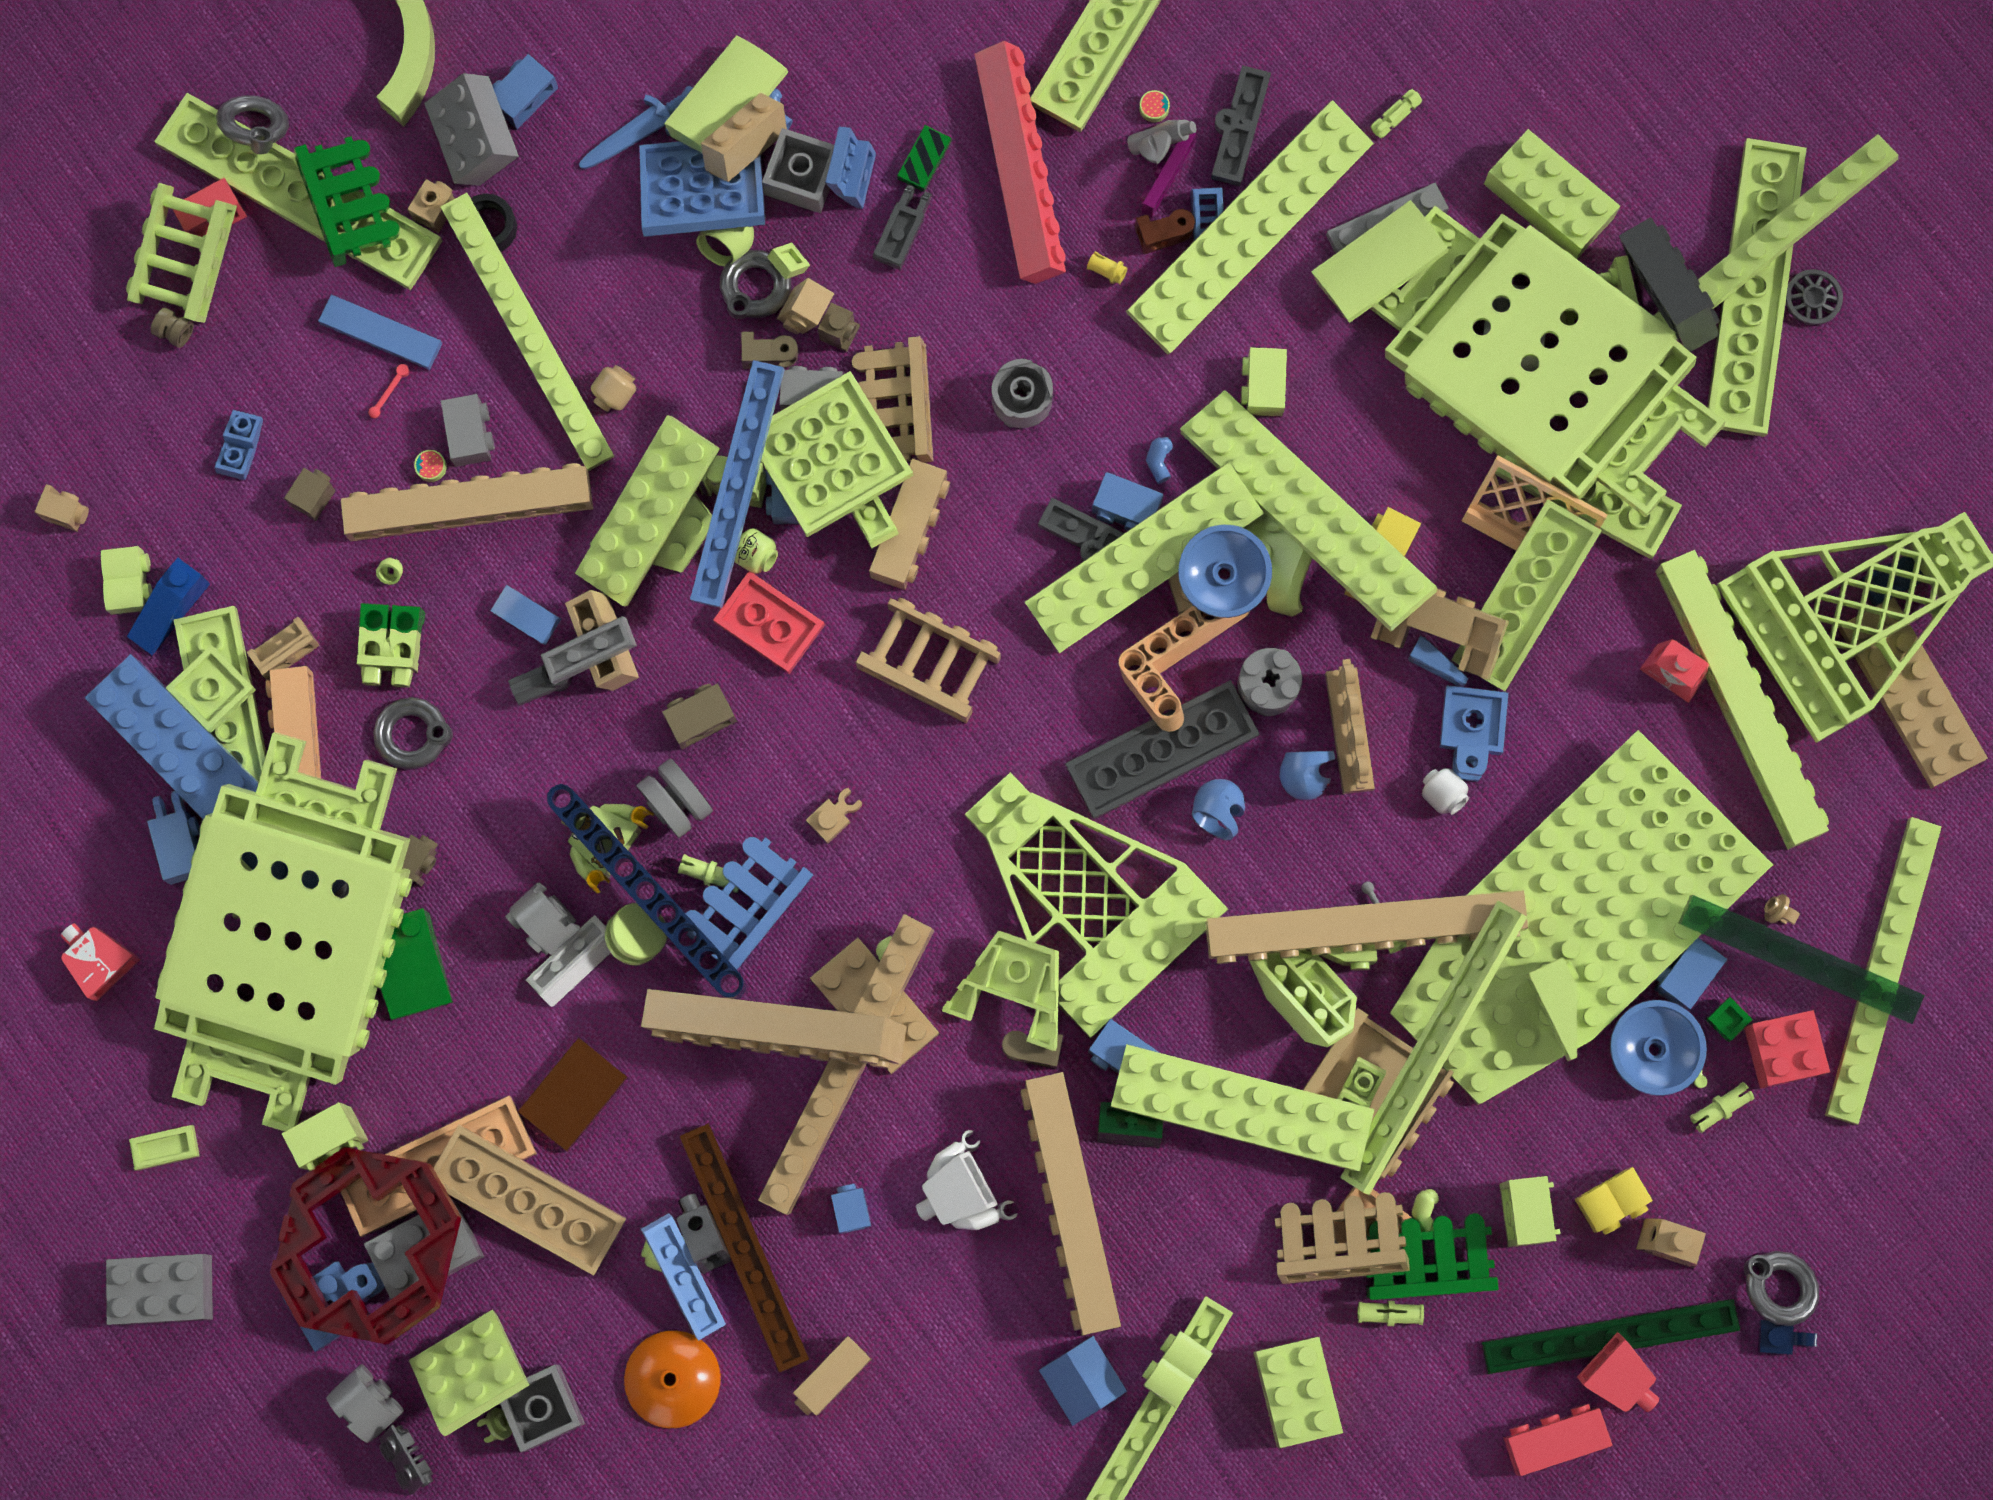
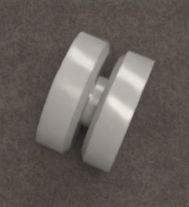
M669 758L658 767V774L667 786L663 788L654 777L647 776L636 787L647 800L646 804L662 824H667L680 839L691 830V823L682 812L684 809H687L699 821H702L711 814L713 809L678 765Z

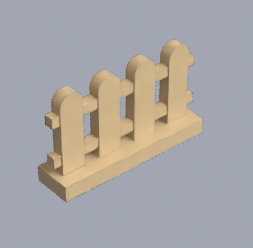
M920 336L908 338L909 347H904L903 342L895 343V348L876 351H873L872 345L864 346L865 352L857 353L852 358V365L856 371L866 372V381L859 382V386L885 428L900 427L901 436L892 437L906 462L911 461V455H916L924 463L933 462L926 344ZM906 367H910V376H906ZM896 369L897 378L875 380V371ZM912 396V405L908 406L907 397ZM898 398L899 407L877 409V400ZM914 425V435H909V426Z
M1345 659L1342 660V666L1339 667V670L1326 671L1325 677L1342 793L1351 794L1373 791L1375 787L1357 668H1354V665L1351 664V660Z
M1384 1192L1379 1194L1376 1198V1208L1364 1209V1204L1359 1197L1350 1196L1344 1202V1211L1333 1212L1330 1203L1327 1200L1320 1199L1313 1204V1214L1301 1216V1211L1296 1204L1287 1203L1281 1209V1218H1275L1276 1228H1282L1283 1249L1277 1250L1278 1259L1284 1260V1262L1277 1263V1275L1282 1284L1410 1271L1407 1253L1405 1249L1400 1250V1247L1406 1246L1405 1236L1399 1237L1397 1215H1403L1402 1205H1396V1201L1390 1193ZM1377 1218L1379 1239L1367 1240L1365 1219ZM1345 1221L1347 1243L1335 1244L1334 1222ZM1314 1225L1315 1246L1304 1247L1302 1226ZM1380 1249V1252L1368 1253V1250ZM1348 1253L1345 1256H1336V1254ZM1316 1256V1259L1305 1260V1257Z

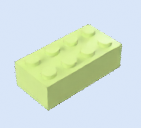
M1529 129L1493 166L1484 182L1487 188L1531 225L1576 259L1609 225L1620 208L1618 203Z

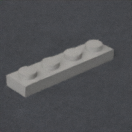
M1436 183L1430 184L1327 231L1326 236L1335 253H1338L1410 200L1424 217L1434 206L1447 213L1449 208Z

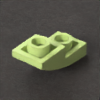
M1358 1057L1337 1099L1370 1107L1386 1075V1070Z

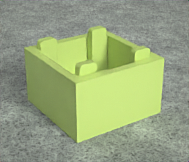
M340 1102L282 1133L298 1167L309 1171L314 1170L317 1165L341 1148L348 1147L354 1149L357 1147L358 1150L364 1149L362 1144L369 1141L352 1108Z
M1548 1176L1508 1180L1500 1183L1508 1248L1556 1241V1235L1560 1234V1229L1555 1230L1549 1191V1188H1553L1554 1184L1553 1182L1548 1183Z

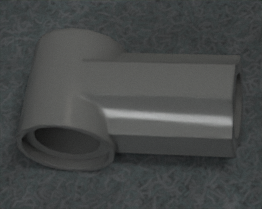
M543 664V666L510 679L508 682L518 705L521 706L554 691L561 692L566 690L571 685L573 677L553 684L550 682Z

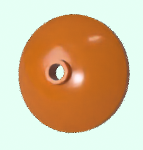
M663 1331L645 1339L631 1354L624 1375L625 1392L632 1408L645 1421L662 1428H681L700 1420L714 1405L721 1385L719 1363L711 1348L701 1339L698 1341L694 1335L683 1331ZM668 1373H673L676 1376V1382L672 1386L665 1383V1376Z

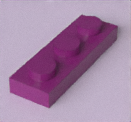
M1197 133L1190 134L1186 141L1170 145L1169 151L1172 153L1167 162L1161 160L1154 174L1157 177L1153 186L1147 185L1141 195L1140 201L1143 202L1142 214H1148V217L1153 218L1194 147Z

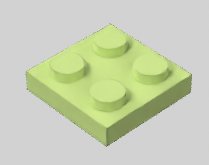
M212 645L166 687L210 733L256 691Z

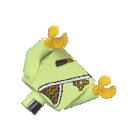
M604 804L600 808L596 806L590 808L627 850H629L641 833L638 826L643 829L649 827L643 823L644 818L647 815L654 816L653 812L643 806L633 807L626 804ZM587 816L579 818L576 823V829L581 831L588 829L591 826V818ZM572 834L568 843L572 846L570 857L575 869L596 893H600L601 891L597 888L598 884L603 880L609 884L611 874L582 842ZM609 839L600 841L597 845V852L601 854L609 852L612 848V841Z

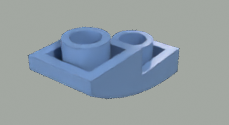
M236 410L232 411L223 434L225 442L214 467L216 473L246 480L257 448L263 423L262 417Z
M508 585L505 586L490 610L544 645L547 644L561 621V618Z

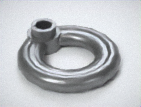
M243 95L231 98L223 103L216 113L217 126L222 133L234 142L250 146L251 150L256 154L268 153L273 143L283 138L289 128L288 115L281 106L270 99L259 96ZM256 111L267 116L271 120V124L267 128L254 127L248 130L237 125L234 118L241 112Z
M749 250L733 264H730L732 259L726 263L720 276V291L731 317L735 319H744L746 317L763 318L776 313L786 303L791 293V278L784 279L767 258L768 252ZM750 268L766 270L774 281L771 294L761 300H751L748 295L740 292L738 279L745 270ZM742 305L745 309L743 311H736L734 307Z
M414 697L398 699L386 706L377 717L373 731L375 747L382 759L394 767L406 770L423 768L433 762L453 738L452 729L446 724L439 709L427 700ZM413 715L424 720L428 726L426 731L428 739L423 747L416 751L408 752L401 750L395 745L392 739V730L399 719L404 716ZM437 728H442L444 730L443 735L435 738L433 735L434 731Z
M1772 1251L1762 1255H1755L1745 1262L1746 1292L1752 1306L1763 1318L1776 1325L1793 1326L1804 1322L1814 1313L1819 1301V1284L1813 1270L1803 1259L1790 1252ZM1752 1266H1756L1759 1269V1275L1753 1272ZM1785 1270L1797 1279L1800 1286V1297L1794 1305L1789 1307L1779 1306L1768 1297L1765 1290V1281L1771 1276L1773 1271Z

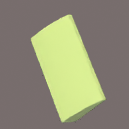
M736 35L664 124L672 138L702 153V141L759 93L769 97L787 75L788 70L769 54Z
M1410 200L1311 272L1317 284L1350 323L1444 256L1449 250L1424 215Z

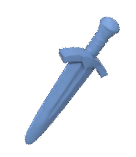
M687 86L680 96L666 103V105H663L658 99L650 95H645L644 102L651 107L591 150L580 161V168L587 169L596 166L664 127L666 120L693 87ZM666 128V129H665L666 134H667V136H670V134H669V132H668V130H667V128Z

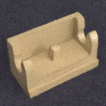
M299 617L293 619L294 622L255 650L250 649L247 651L251 660L267 680H270V670L288 668L320 646Z

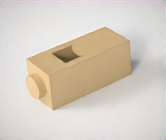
M847 1336L793 1392L798 1397L794 1403L806 1415H809L811 1412L816 1416L819 1415L872 1359Z

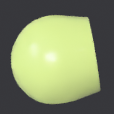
M751 226L700 231L696 244L701 253L711 262L719 266H725L732 259L730 264H733L751 248L754 240V229ZM705 235L714 237L722 242L729 249L732 256H724L714 251L707 243Z

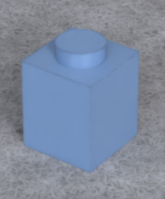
M855 1184L838 1187V1193L831 1195L839 1233L844 1234L872 1227L864 1189H856Z

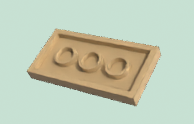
M857 938L810 977V979L837 1011L854 1013L879 961L861 940ZM905 992L902 993L890 1017L891 1020L907 1026L901 1065L890 1063L887 1070L891 1075L939 1035L937 1029Z

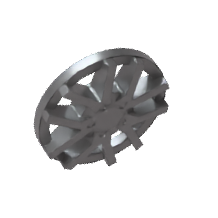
M1816 269L1805 270L1793 277L1788 284L1786 295L1788 312L1797 320L1803 322L1804 325L1819 326L1827 323L1841 309L1843 302L1842 289L1837 280L1827 272ZM1810 275L1820 276L1815 284L1809 278ZM1802 278L1807 285L1806 288L1798 282L1799 279ZM1823 278L1830 282L1825 289L1819 286ZM1792 287H1794L1799 292V294L1791 295ZM1834 287L1837 297L1829 295L1827 292ZM1800 299L1802 304L1794 307L1792 301ZM1830 301L1836 303V307L1833 308L1825 304V302ZM1805 309V317L1797 311ZM1811 310L1816 311L1817 319H1810ZM1822 310L1830 313V315L1822 318Z

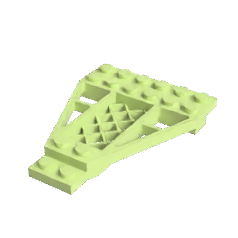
M1963 512L1939 527L1925 528L1917 532L1776 552L1773 550L1718 583L1717 588L1810 735L1817 743L1875 708L1876 704L1970 581L1993 568V554L1967 514ZM1881 545L1888 547L1885 551L1846 573L1840 571L1829 554ZM1819 554L1833 576V580L1804 597L1781 560ZM1894 555L1891 567L1879 564ZM1900 555L1914 559L1913 573L1897 569ZM1868 570L1865 582L1853 579ZM1873 570L1889 574L1886 588L1870 584ZM1895 575L1911 579L1908 593L1892 589ZM1917 581L1930 584L1932 589L1929 599L1914 595ZM1841 585L1839 598L1826 594ZM1847 585L1863 589L1860 603L1844 599ZM1869 591L1885 594L1882 609L1866 605ZM1890 596L1906 600L1903 614L1887 610ZM1815 600L1814 608L1812 610L1809 606V603ZM1821 600L1837 604L1834 618L1818 614ZM1912 602L1926 605L1909 615ZM1842 606L1858 609L1855 624L1839 620ZM1864 611L1880 615L1877 629L1861 625ZM1926 614H1931L1932 620L1899 662L1886 643V638ZM1886 617L1900 620L1883 630ZM1820 622L1832 624L1830 637ZM1838 626L1854 630L1851 645L1835 641ZM1859 632L1874 635L1856 646ZM1871 646H1876L1893 671L1874 697L1869 700L1845 661ZM1837 648L1847 650V652L1840 654Z
M1011 772L965 813V817L988 842L1026 940L1036 943L1053 926L1060 925L1086 953L1085 957L1058 981V1006L1068 1017H1071L1090 1039L1206 931L1205 921L1207 918H1219L1228 910L1185 863L1043 797L1030 793ZM1053 819L1059 826L1046 825ZM1073 820L1129 846V848L1113 863H1107L1074 829L1070 821ZM1040 831L1039 848L1023 847ZM1043 831L1062 832L1061 848H1043ZM1065 833L1081 849H1065ZM1135 850L1176 869V872L1146 899L1140 898L1116 873V868ZM1020 852L1039 853L1038 869H1020ZM1015 853H1017L1016 866L1009 860ZM1042 853L1061 854L1060 870H1042ZM1064 854H1083V870H1064ZM1086 856H1088L1101 869L1102 872L1086 871ZM1024 874L1038 875V889ZM1011 875L1052 917L1051 921L1034 936L1031 935L1011 884ZM1042 875H1060V892H1041ZM1064 876H1082V893L1063 892ZM1086 876L1104 877V894L1085 893ZM1108 878L1123 894H1108ZM1045 897H1060L1059 911ZM1063 897L1082 898L1081 915L1063 914ZM1085 898L1104 899L1103 916L1085 915ZM1107 899H1126L1125 916H1107ZM1129 900L1137 907L1130 915ZM1066 919L1081 920V935ZM1085 920L1103 921V938L1084 937ZM1107 921H1122L1106 936ZM1088 942L1100 943L1093 948Z

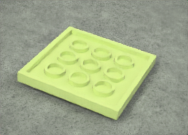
M851 371L772 416L761 463L807 537L914 476L913 471Z

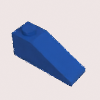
M177 557L157 582L127 637L150 655H153L175 628L174 619L183 618L210 583L200 573Z

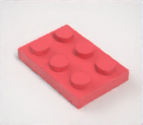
M750 571L713 619L715 624L788 674L791 673L825 626L822 620Z

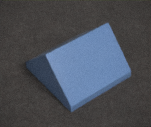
M1094 1336L1039 1370L1072 1426L1127 1392Z

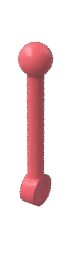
M400 364L397 367V375L377 404L369 409L368 414L371 418L379 417L381 407L401 378L409 375L407 365Z

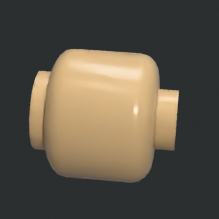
M617 365L613 368H603L591 385V392L596 396L593 402L607 412L611 408L622 410L636 392V386L633 383L635 378Z

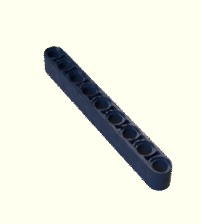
M564 784L553 786L547 794V803L554 813L721 997L737 1000L741 998L746 990V982L736 968L572 788ZM561 794H569L571 797L570 803L563 808L556 807L557 797ZM584 816L591 818V826L583 831L576 829V823L579 818ZM604 839L611 840L612 848L609 852L604 854L597 852V845L600 841ZM622 863H632L633 871L630 875L625 877L618 875V867ZM651 885L654 887V895L647 900L640 899L638 893L641 887ZM665 908L675 910V918L669 923H663L659 919L661 911ZM686 931L696 933V941L691 946H683L680 942L682 934ZM714 954L718 958L717 965L709 970L702 968L701 962L704 956ZM729 977L739 980V986L733 993H727L722 988L723 982Z

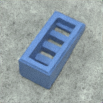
M1222 188L1190 190L1191 213L1195 220L1193 228L1194 241L1205 230L1200 229V223H1212L1223 212ZM1214 199V204L1199 205V200ZM1200 211H1215V216L1200 217Z
M1420 635L1408 658L1409 661L1458 687H1464L1468 680L1466 675L1458 670L1425 637Z

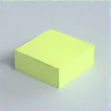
M792 242L772 249L767 256L784 279L805 273L810 266Z

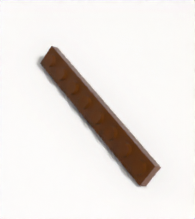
M705 1124L681 1135L680 1139L779 1373L810 1360L710 1124Z

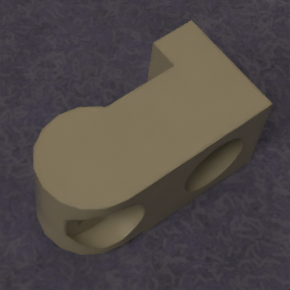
M741 332L743 369H751L753 360L783 368L793 366L798 360L797 343L790 336L782 335L774 340H755L754 332Z
M1011 1031L1004 1037L1002 1050L1009 1059L1057 1069L1063 1035L1058 1034L1056 1051L1027 1042L1028 1036L1021 1031Z

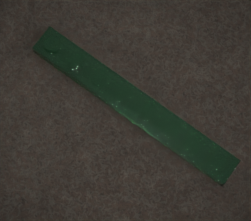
M1695 895L1689 896L1678 924L1909 1024H1913L1925 996Z

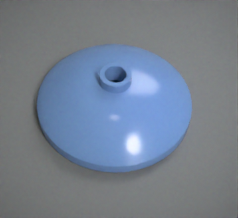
M1216 525L1196 534L1184 548L1179 561V582L1186 598L1201 612L1219 618L1237 617L1251 611L1265 597L1272 579V563L1265 545L1252 532L1235 525ZM1221 569H1226L1229 571L1230 577L1225 580L1221 579L1218 572Z
M1651 1000L1635 1005L1620 1017L1611 1035L1610 1053L1616 1071L1628 1085L1645 1094L1665 1096L1685 1089L1698 1077L1706 1059V1040L1700 1024L1689 1011L1669 1001ZM1651 1044H1654L1659 1048V1053L1657 1056H1654L1649 1052V1046Z

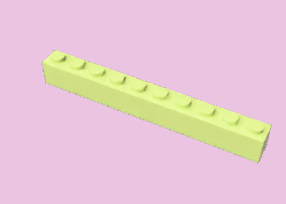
M1693 550L1662 563L1655 572L1694 654L1709 664L1706 679L1787 849L1789 850L1829 831L1827 827L1829 824L1828 817L1822 808H1818L1813 798L1815 790L1808 779L1805 780L1800 771V768H1802L1800 758L1795 751L1791 752L1787 743V731L1781 723H1777L1773 714L1775 712L1773 702L1768 695H1764L1760 687V675L1756 668H1751L1746 658L1748 656L1747 648L1741 639H1737L1733 631L1735 628L1734 621L1729 612H1724L1720 604L1721 594L1715 584L1711 585L1709 581L1706 562L1701 556L1698 557L1696 551Z

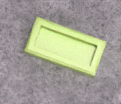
M194 1125L129 1139L134 1169L136 1171L200 1157Z

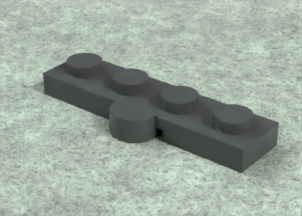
M1242 65L1231 108L1220 110L1215 117V129L1223 136L1213 168L1212 180L1240 187L1271 72Z
M1051 498L1038 523L1039 528L1081 548L1080 556L1082 561H1085L1124 534L1054 498Z

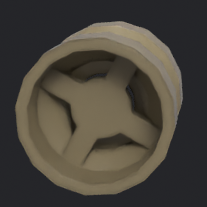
M165 307L156 314L151 325V334L160 339L167 338L170 344L181 348L189 340L194 324L189 319L177 317L174 311Z

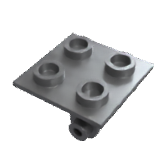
M392 1425L379 1439L381 1442L379 1448L387 1462L392 1461L396 1468L395 1477L403 1490L407 1489L410 1495H412L420 1487L423 1488L433 1482L431 1477L433 1472L425 1460L415 1464V1462L423 1458L422 1454L412 1459L410 1454L419 1448L414 1446L407 1450L408 1447L415 1444L409 1430H404L402 1425L396 1428Z

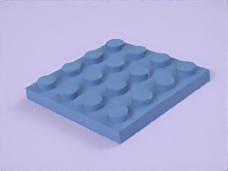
M679 141L639 145L643 237L765 225L761 154L727 182L705 170L703 154Z

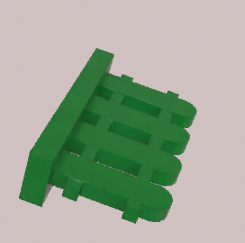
M352 136L344 138L345 144L324 150L322 145L315 146V152L310 154L306 144L294 147L295 160L334 267L346 264L345 254L352 252L353 256L356 257L361 255L360 250L378 244H382L383 248L391 247L390 241L397 239L400 234L397 222L393 220L382 221L380 215L389 210L390 200L388 196L383 193L373 195L370 187L376 186L380 181L378 169L373 166L365 168L362 166L361 160L368 158L370 155V146L365 140L353 141ZM353 163L354 171L333 176L331 169ZM323 171L325 179L319 180L317 173ZM362 190L365 197L346 203L342 202V195ZM332 198L335 206L329 207L326 200ZM372 217L375 223L353 230L350 224L351 222ZM342 225L345 233L338 234L336 227Z
M1476 1213L1468 1214L1465 1217L1464 1229H1453L1452 1221L1446 1216L1436 1217L1432 1222L1433 1231L1421 1232V1227L1417 1220L1413 1218L1403 1220L1400 1225L1401 1233H1399V1237L1405 1236L1406 1246L1402 1247V1249H1405L1409 1258L1410 1271L1366 1275L1367 1278L1373 1277V1285L1366 1286L1367 1299L1379 1300L1499 1290L1498 1277L1489 1276V1268H1495L1494 1260H1488L1486 1235H1492L1491 1227H1485L1483 1217ZM1374 1221L1369 1226L1367 1240L1379 1239L1378 1223ZM1465 1237L1467 1262H1456L1454 1238ZM1433 1239L1435 1264L1424 1265L1422 1240ZM1380 1249L1370 1250V1253L1380 1252ZM1468 1270L1469 1278L1457 1279V1271ZM1436 1272L1437 1280L1425 1281V1273ZM1404 1275L1405 1283L1393 1284V1276Z

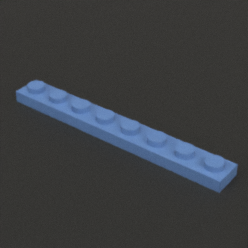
M755 360L752 362L690 600L693 602L718 608L723 607L785 371L781 366Z

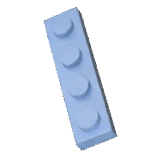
M668 1213L643 1227L641 1231L695 1338L699 1341L726 1325L673 1217Z

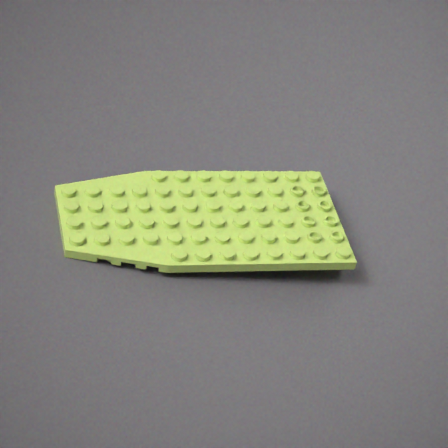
M1639 730L1467 894L1477 895L1524 890L1528 929L1520 931V937L1515 938L1442 1067L1446 1071L1451 1070L1454 1072L1451 1077L1478 1105L1565 1056L1526 978L1528 973L1562 957L1566 963L1572 962L1579 977L1575 980L1577 984V1048L1593 1040L1773 866ZM1469 936L1457 937V942L1450 944H1438V939H1436L1390 1012L1416 1041L1420 1038L1473 945L1474 941H1470Z

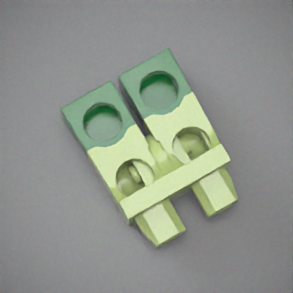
M361 603L357 665L361 667L362 683L364 685L381 686L382 670L392 671V686L410 687L413 672L418 673L421 631L425 620V612L421 607L392 605L391 608L389 605Z

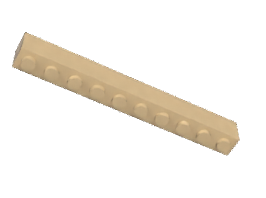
M1524 890L1207 918L1205 923L1209 959L1217 958V964L1236 962V957L1248 956L1249 961L1268 959L1267 954L1280 953V958L1299 957V951L1311 950L1312 955L1331 954L1330 948L1343 947L1344 953L1362 951V945L1374 944L1375 950L1394 948L1395 942H1406V947L1426 945L1425 940L1438 939V944L1456 943L1457 937L1469 936L1470 941H1475L1497 901L1527 916ZM1527 919L1520 931L1528 929Z
M905 914L903 915L854 1013L882 1016L890 1019L934 933L931 927ZM830 1058L758 1201L786 1215L791 1214L867 1063L859 1062V1065H852Z

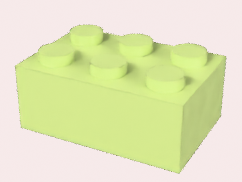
M1319 1337L1254 1352L1277 1448L1343 1433Z

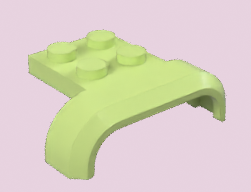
M1264 513L1243 528L1252 532L1262 541L1271 559L1272 579L1267 591L1269 609L1273 612L1292 617L1302 612L1300 592L1313 558Z

